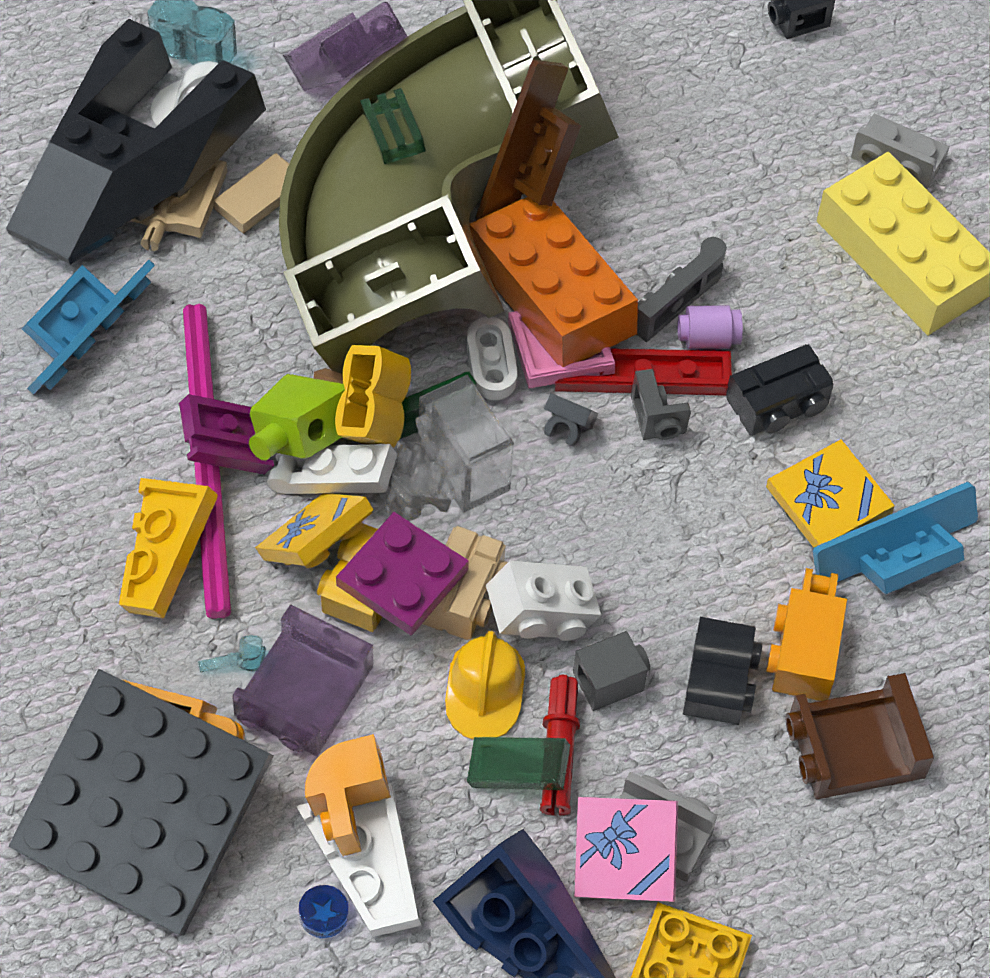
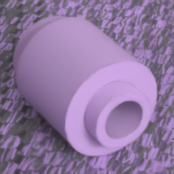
M729 305L687 306L685 315H678V340L686 341L687 350L730 349L731 345H740L743 333L741 310H731Z

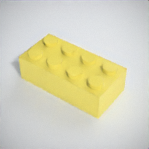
M889 151L823 190L816 220L818 224L927 336L990 297V252Z

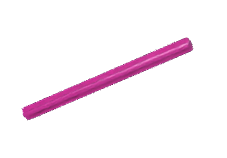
M200 303L196 305L188 304L183 309L189 394L214 399L207 310ZM194 462L196 485L209 486L218 494L200 536L206 615L210 619L226 618L231 614L220 468L215 465Z

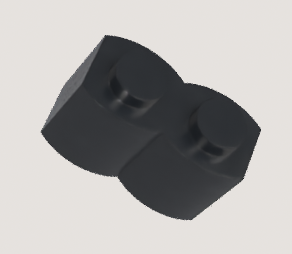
M700 616L683 715L739 725L742 711L751 713L756 684L747 683L749 669L758 670L763 645L762 642L754 641L755 626Z

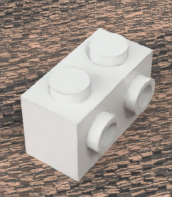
M509 561L486 584L500 634L520 635L525 639L539 636L572 641L582 637L586 630L601 616L587 567Z

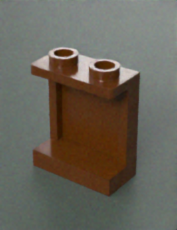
M906 673L887 676L884 687L881 690L808 703L805 694L795 695L791 711L786 713L785 720L789 738L791 741H798L802 754L799 756V770L802 780L805 784L811 783L816 800L925 779L934 759Z

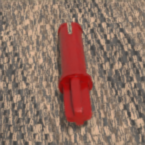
M564 674L554 677L550 681L548 715L543 718L542 724L547 729L540 811L551 816H555L556 807L559 808L560 816L571 813L570 800L574 741L576 731L580 729L581 722L576 717L578 681L576 678L568 677V675Z

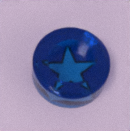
M315 886L306 891L299 902L300 923L303 929L314 937H333L340 933L348 922V901L345 895L333 886Z

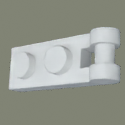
M391 444L329 445L313 456L304 459L276 453L275 458L278 461L277 468L271 469L267 486L281 494L384 493L389 484L397 453ZM295 468H303L302 472H294Z

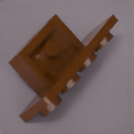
M533 60L531 62L475 216L476 220L521 200L523 194L539 205L552 206L581 128L580 124L555 108L568 72V67L562 63Z

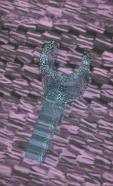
M253 635L244 636L240 639L238 652L198 661L199 670L202 673L229 666H238L246 671H258L264 664L266 647L262 646L263 640L261 637Z

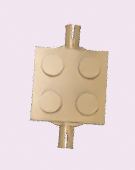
M218 160L186 194L180 198L171 195L153 206L155 213L141 222L132 219V222L148 226L141 240V246L149 250L151 245V251H157L165 231H173L201 238L214 207L213 200L218 197L227 175V162Z

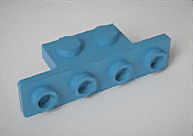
M148 260L116 295L82 265L23 326L22 330L54 359L27 388L33 395L43 384L51 390L68 372L62 364L71 355L79 360L96 342L90 334L99 325L107 330L124 312L119 306L120 302L127 295L134 301L149 286L152 281L146 275L155 266L152 261Z
M970 482L963 483L814 547L813 557L816 575L830 577L831 573L838 574L837 582L862 572L886 595L964 561V547L950 533L977 522L978 512L975 486Z

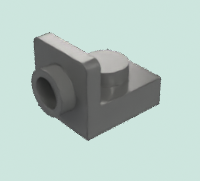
M653 369L635 371L631 399L643 440L653 438L668 440L677 437L679 434L686 433L691 414L689 403L668 405L665 388L663 385L657 386Z

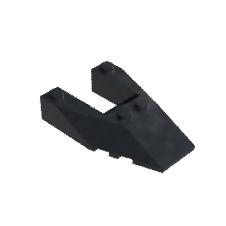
M131 19L126 20L101 45L6 227L8 234L71 265L117 237L115 230L132 219L141 222L154 214L153 206L171 195L180 198L197 183L266 110L255 74L225 60H221L156 128H152L126 116V114L172 69V65L160 32Z

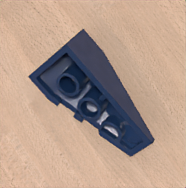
M524 829L499 843L433 900V903L464 942L475 950L482 948L503 963L501 968L514 978L517 975H520L522 978H616L555 868Z

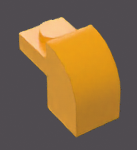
M374 734L344 741L328 748L314 761L306 777L305 798L314 816L320 815L326 841L335 840L342 856L361 852L353 807L391 798L383 756Z

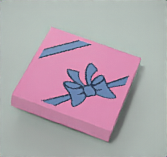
M578 797L574 897L674 902L676 893L678 801Z

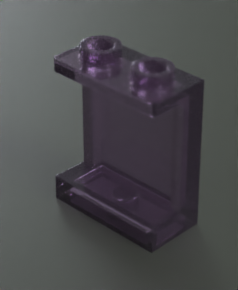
M382 2L358 18L355 17L353 12L346 14L285 53L283 57L303 91H307L345 79L408 38L389 3Z
M290 604L281 617L282 632L246 688L237 687L233 693L234 715L245 727L253 731H261L263 729L277 736L280 742L287 748L295 752H303L305 750L317 757L372 670L373 645Z

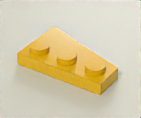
M140 478L138 492L143 495L141 512L134 513L132 529L137 532L134 550L127 555L119 605L129 613L164 618L218 494L209 486Z

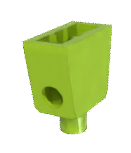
M293 374L283 376L251 407L250 417L255 435L249 439V446L253 454L261 460H268L276 453L304 459L313 456L342 438L336 431L335 416L339 400L345 391L344 384Z

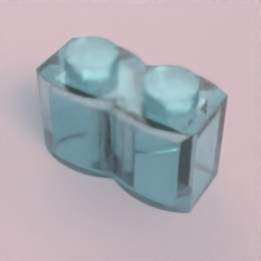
M155 0L147 12L149 28L160 32L168 57L188 59L192 65H195L199 62L207 61L219 63L221 60L231 63L237 54L235 20L222 10L208 6H197L192 0Z

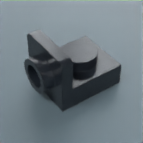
M771 0L768 3V14L771 22L775 26H779L785 38L790 39L830 27L835 0Z

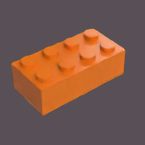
M526 197L470 223L473 240L493 286L514 312L518 311L523 323L558 365H561L562 368L571 363L588 359L602 352V349L612 347L637 334L638 299L554 201L552 206L539 205L529 197Z

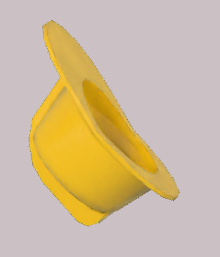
M488 631L486 636H480L464 644L455 653L449 670L445 697L446 715L456 731L462 736L476 741L494 740L506 734L516 723L521 710L525 680L524 660L518 650L504 640L497 638L494 631Z

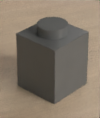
M627 631L575 651L573 674L592 711L644 691L647 672L650 671V662L644 648L640 644L635 646Z

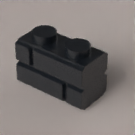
M805 344L730 375L726 396L736 415L740 416V421L749 435L753 436L762 431L772 434L783 429L789 420L803 414L806 417H813L821 413L829 404L834 384L832 377L824 365L820 364L819 358L810 344Z

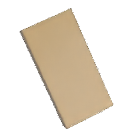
M277 153L273 154L214 199V209L244 234L280 206V195L289 163Z

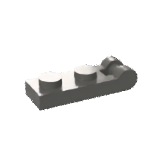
M708 237L703 240L700 254L684 268L677 267L674 269L660 289L655 293L648 292L638 302L636 335L647 343L721 278L727 249L726 243L722 239Z

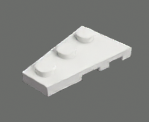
M391 783L388 784L391 798L353 807L361 852L346 856L341 855L335 840L326 841L320 815L314 816L308 803L296 806L373 937L422 926L397 802Z

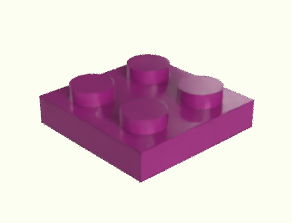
M393 512L336 576V586L412 636L469 570V560L399 514Z

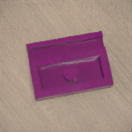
M188 394L179 402L184 439L190 445V452L187 454L189 461L263 475L274 467L273 460H261L250 449L249 439L255 435L250 417V406Z

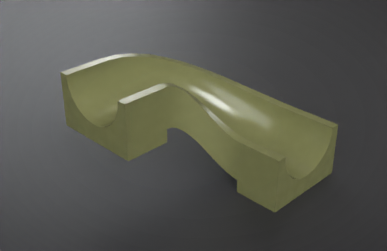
M462 0L464 6L434 20L379 55L352 77L318 113L299 141L287 168L280 195L279 231L282 254L287 270L283 273L313 348L332 371L343 374L344 361L352 345L371 346L380 337L394 328L423 315L449 309H472L483 313L489 319L504 312L473 240L469 219L474 207L482 200L527 72L533 60L562 63L568 67L566 78L555 105L557 110L581 125L568 161L619 138L599 89L557 0Z

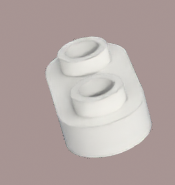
M494 317L477 319L469 326L466 341L470 372L477 383L476 392L489 400L507 398L514 392L517 383V366L510 329L503 321ZM492 343L495 346L485 347L482 344ZM497 379L500 383H491L489 380Z

